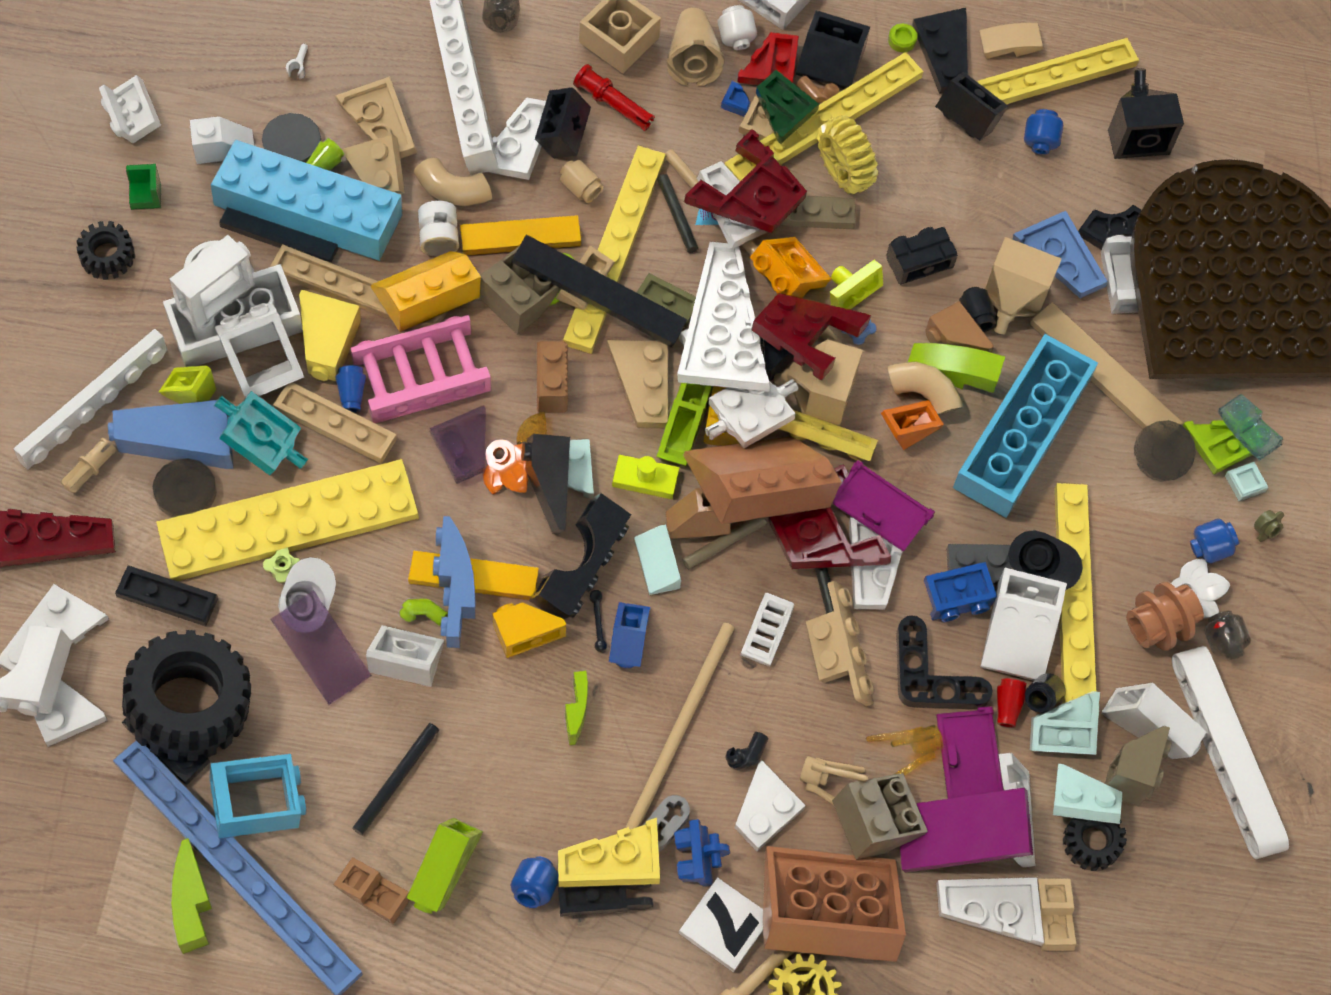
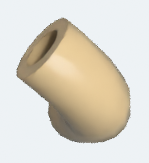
M438 158L426 159L418 164L414 170L418 181L429 195L440 201H447L458 206H470L492 200L489 184L482 172L467 177L455 176L446 170Z
M920 362L896 363L888 366L890 380L896 395L905 392L919 393L927 400H930L938 415L963 408L961 398L952 381L936 367Z

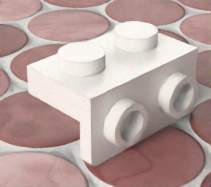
M137 75L114 90L106 85L99 87L102 95L101 104L109 113L112 120L110 127L118 137H123L131 143H135L161 126L143 79Z

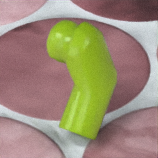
M408 599L402 604L403 608L399 611L400 617L407 622L414 621L416 615H425L439 626H441L442 617H448V612L430 599Z

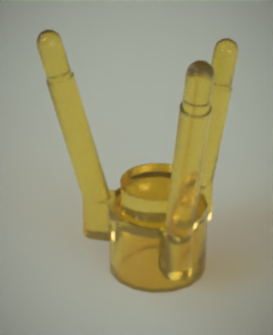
M935 725L925 728L920 726L910 730L881 733L866 737L868 742L897 739L891 741L890 745L892 747L911 744L916 754H922V756L894 773H903L904 776L924 762L935 759L934 751L943 748L941 733Z

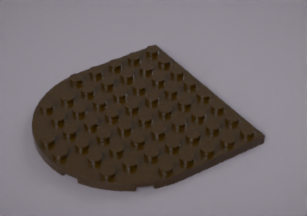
M1225 159L1201 162L1193 168L1186 169L1180 173L1177 172L1166 179L1152 193L1142 207L1133 228L1130 244L1131 271L1149 379L1331 377V208L1313 190L1284 172L1280 175L1271 170L1264 169L1263 164L1245 160Z

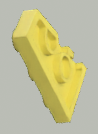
M657 818L648 820L645 825L633 829L627 827L618 830L617 834L600 840L594 838L558 850L559 887L660 884Z

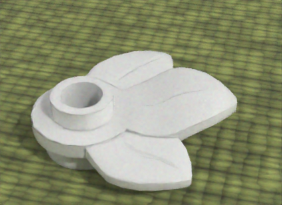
M1195 559L1186 563L1181 568L1179 578H1176L1171 583L1175 588L1180 585H1188L1195 592L1202 605L1204 618H1213L1219 615V609L1215 601L1224 596L1230 587V583L1223 576L1216 573H1208L1207 562L1204 559Z

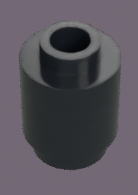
M971 287L965 290L959 301L983 332L994 328L997 315L988 291L979 287Z
M1045 673L1040 675L1025 691V700L1028 707L1039 713L1050 711L1064 697V683L1054 674Z

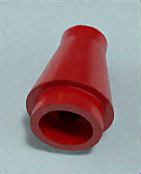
M1010 678L1001 679V684L997 686L998 725L1008 728L1016 727L1018 717L1025 703L1027 683Z

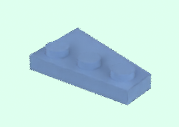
M1066 211L1013 234V240L1062 258L1055 277L1079 298L1107 287L1108 281Z

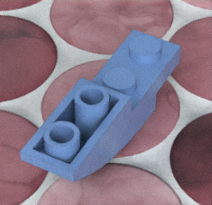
M443 516V527H437L436 546H441L440 557L434 556L433 576H438L439 587H444L443 606H449L448 617H442L441 636H446L447 648H460L462 618L475 619L474 575L465 542L450 516Z

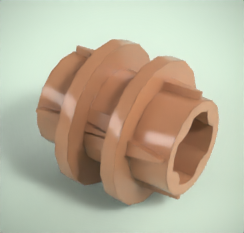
M1161 582L1154 588V594L1149 591L1139 593L1135 598L1136 608L1129 610L1126 616L1131 633L1142 647L1149 648L1156 645L1162 650H1170L1176 645V638L1181 641H1188L1194 637L1195 624L1203 620L1204 613L1197 595L1188 585H1180L1175 588L1168 582Z

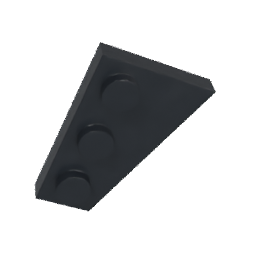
M966 7L913 19L912 27L917 32L918 42L939 94L944 93L953 78L962 72L968 74Z

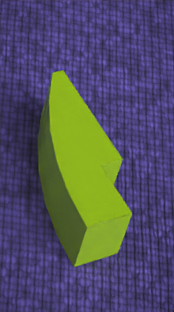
M914 343L908 362H920L936 367L952 381L954 387L963 389L964 384L994 393L1005 356L950 344Z
M690 383L680 384L658 449L657 458L683 466L687 465L683 455L685 451L693 449L713 386Z
M189 838L181 842L172 879L171 905L173 925L178 946L183 954L209 945L199 913L212 909Z

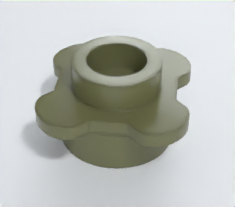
M1268 510L1258 517L1254 524V529L1260 533L1257 537L1260 542L1265 541L1267 537L1272 539L1282 531L1283 524L1281 520L1284 517L1282 511L1275 514L1273 511Z

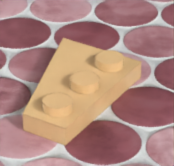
M607 340V347L614 360L617 375L625 390V397L636 427L665 428L668 421V345L661 341Z

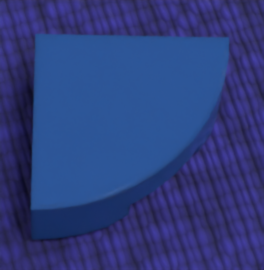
M732 81L721 102V108L745 117L750 107V101L743 91V87Z

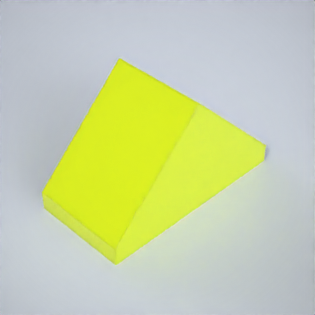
M208 366L174 368L159 390V393L179 404L209 401L216 391L212 370Z

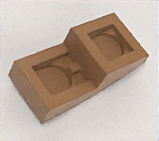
M354 857L351 858L333 884L345 895L393 925L410 901L407 899L409 891L383 878L379 871Z

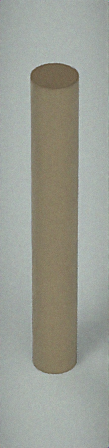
M766 518L752 519L731 530V534L723 535L683 558L682 561L688 570L767 525Z

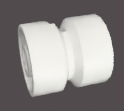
M431 201L421 205L418 209L419 228L421 229V251L429 256L436 257L449 251L456 252L459 248L458 229L456 228V207L447 201Z

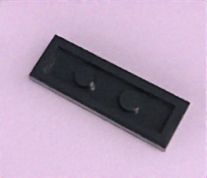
M129 565L115 592L118 598L205 627L218 601L217 594Z

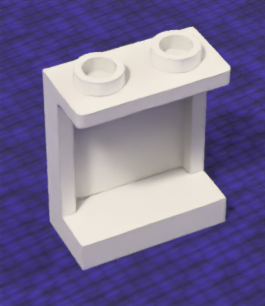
M1115 235L1107 238L1101 250L1104 275L1108 281L1107 291L1112 314L1138 313L1130 261L1131 237H1125L1124 235Z

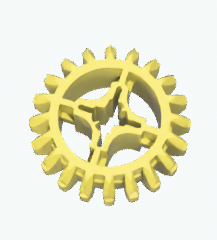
M847 115L833 117L818 128V148L821 151L820 156L823 158L824 166L828 169L833 180L838 183L839 188H843L848 194L860 193L868 189V187L876 182L878 175L876 167L878 163L874 158L875 153L872 151L871 143L867 140V134H864L861 126L857 125L855 120L850 119Z

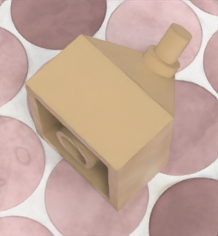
M1005 237L985 287L992 304L998 309L997 316L999 318L994 328L995 332L1005 334L1010 321H1014L1015 316L1035 317L1040 313L1062 258Z
M827 339L814 347L836 357L833 368L823 380L813 376L814 370L807 364L800 366L793 362L785 372L774 375V382L776 385H783L793 379L794 383L796 382L798 385V391L794 392V396L801 413L840 426L856 379L863 350Z

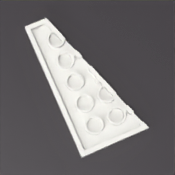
M709 243L678 369V382L770 392L759 335L751 330L755 316L750 301L749 288L745 278L739 246L731 250L728 243Z

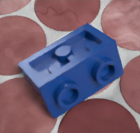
M986 562L928 575L924 578L933 608L930 614L932 620L941 619L942 622H948L959 618L962 613L971 612L972 615L987 612L997 598Z

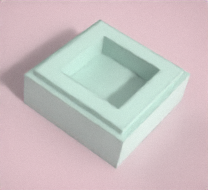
M1255 462L1227 471L1225 475L1238 501L1264 493L1268 489V485Z

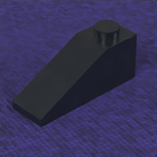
M532 434L527 439V442L522 444L521 459L526 461V473L552 534L559 535L566 529L570 437Z

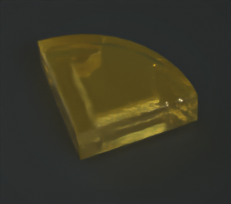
M545 412L534 414L521 424L517 432V445L527 442V439L532 434L547 435Z

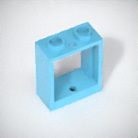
M291 754L211 763L209 782L218 838L299 828L301 815H306V804L304 795H298L297 785L301 783L300 770L298 765L293 766ZM282 778L287 811L233 817L228 788L229 783Z

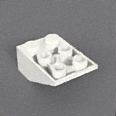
M1004 568L997 585V598L993 604L980 667L1032 681L1045 674L1062 611L1067 583Z

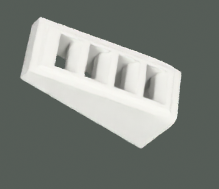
M765 593L741 651V656L770 667L793 613L794 603ZM766 619L778 624L779 627L776 628L761 621ZM757 631L763 632L765 634L773 636L774 640H770L756 633ZM755 642L770 648L769 653L752 647V643Z

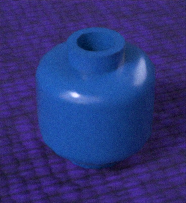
M1047 109L1036 110L1035 114H1031L1026 120L1025 144L1031 147L1034 153L1049 154L1050 150L1058 148L1061 144L1064 127L1063 120L1058 117V113Z
M1220 518L1197 526L1193 532L1195 539L1190 541L1196 558L1202 556L1209 564L1234 555L1236 551L1235 546L1239 545V540L1230 522L1225 523Z
M538 856L522 860L510 884L515 900L528 908H537L538 906L548 904L558 885V872L552 862L545 857Z

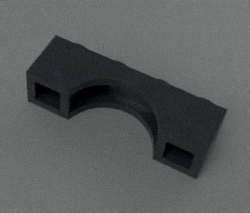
M602 493L591 499L575 524L584 541V556L581 564L573 571L554 569L545 574L529 601L541 610L564 620L568 617H575L583 605V602L580 600L585 591L589 592L598 581L599 576L596 575L600 566L604 567L613 556L614 551L611 550L616 540L619 542L627 533L629 526L626 523L632 514Z

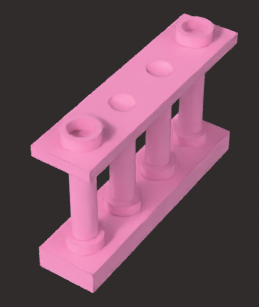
M469 315L463 317L453 316L441 323L376 341H363L357 346L351 347L354 366L365 364L375 394L373 399L368 400L373 423L376 424L491 391L489 371L487 367L475 368L464 337L471 335ZM449 340L454 342L464 371L462 374L451 377L445 375L435 344ZM424 348L434 377L433 382L423 385L416 384L406 352ZM394 356L405 388L390 394L386 391L377 360Z

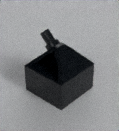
M1145 68L1134 69V83L1131 84V90L1120 98L1109 125L1108 133L1114 159L1170 155L1184 125L1177 93L1149 89V84L1146 83Z

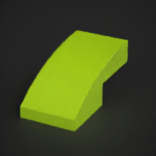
M587 670L574 672L573 686L576 703L565 704V720L569 745H576L585 721L588 695Z

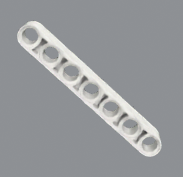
M1205 646L1174 654L1172 656L1173 670L1194 721L1206 731L1202 740L1250 854L1254 859H1260L1288 850L1289 840L1209 650Z

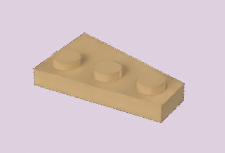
M390 76L335 95L337 102L370 140L392 134L398 138L400 159L417 153Z

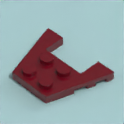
M751 129L737 143L735 152L756 166L727 195H724L701 179L685 194L684 203L773 233L805 200L807 190L786 166L782 167L774 158V152L769 146L765 147L759 141L758 133Z
M778 293L754 319L751 330L778 350L785 348L794 355V362L800 366L807 364L814 370L813 376L823 380L833 368L836 357L811 347L829 325L859 337L869 325L871 315Z
M844 464L834 469L841 480V484L849 475ZM831 507L768 517L770 526L791 569L872 566L891 563V555L881 535L849 544Z

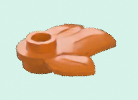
M501 439L492 442L488 446L485 453L488 465L484 471L483 479L485 486L492 494L497 493L503 486L514 492H527L528 475L525 470L526 461L521 459L522 444L513 446L509 441ZM499 450L505 451L502 459H496V453Z

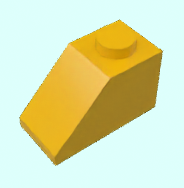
M523 602L516 605L512 603L503 605L496 612L492 613L493 627L506 658L566 637V622L564 619Z

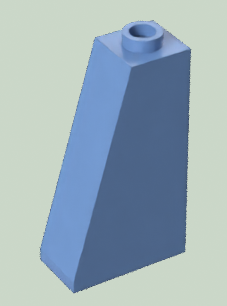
M217 400L112 411L113 422L108 423L109 440L115 441L117 449L121 453L224 469L234 468L232 448L219 439L227 426L229 416L214 406Z

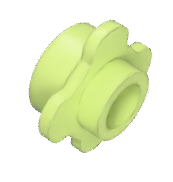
M284 548L276 550V554L272 558L265 559L263 568L265 571L271 572L277 582L285 583L292 566L300 561V559L291 556L289 549ZM280 563H285L284 567H280L279 565Z

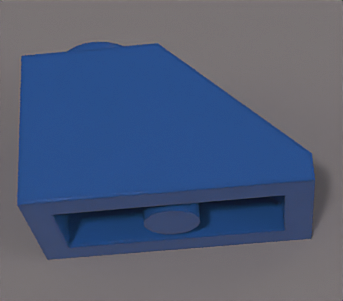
M619 602L613 628L609 662L616 663V665L623 668L641 667L650 607Z

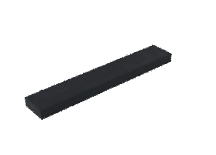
M527 234L511 263L545 281L551 282V284L672 348L687 321L686 318Z

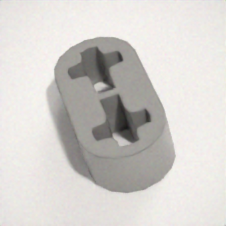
M668 796L647 819L648 821L657 818V829L660 826L663 827L660 833L661 842L658 841L659 852L666 848L675 837L674 832L681 830L689 818V804L681 796ZM677 805L680 806L681 817L675 815L667 822L665 819L669 814L668 807L670 806L674 809Z

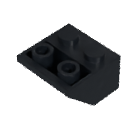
M816 10L807 32L796 75L807 76L811 80L825 84L833 83L841 89L851 86L867 45L870 26Z

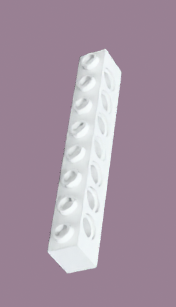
M430 0L462 154L470 176L480 172L485 173L499 169L462 0Z

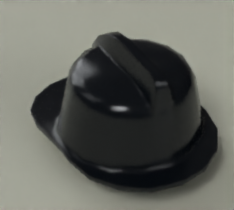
M1036 530L1025 531L1013 540L1009 548V563L1013 570L1067 583L1066 590L1073 587L1081 577L1083 569L1082 560L1076 549L1047 533Z

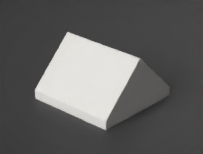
M382 625L367 650L368 670L370 673L431 687L444 640Z

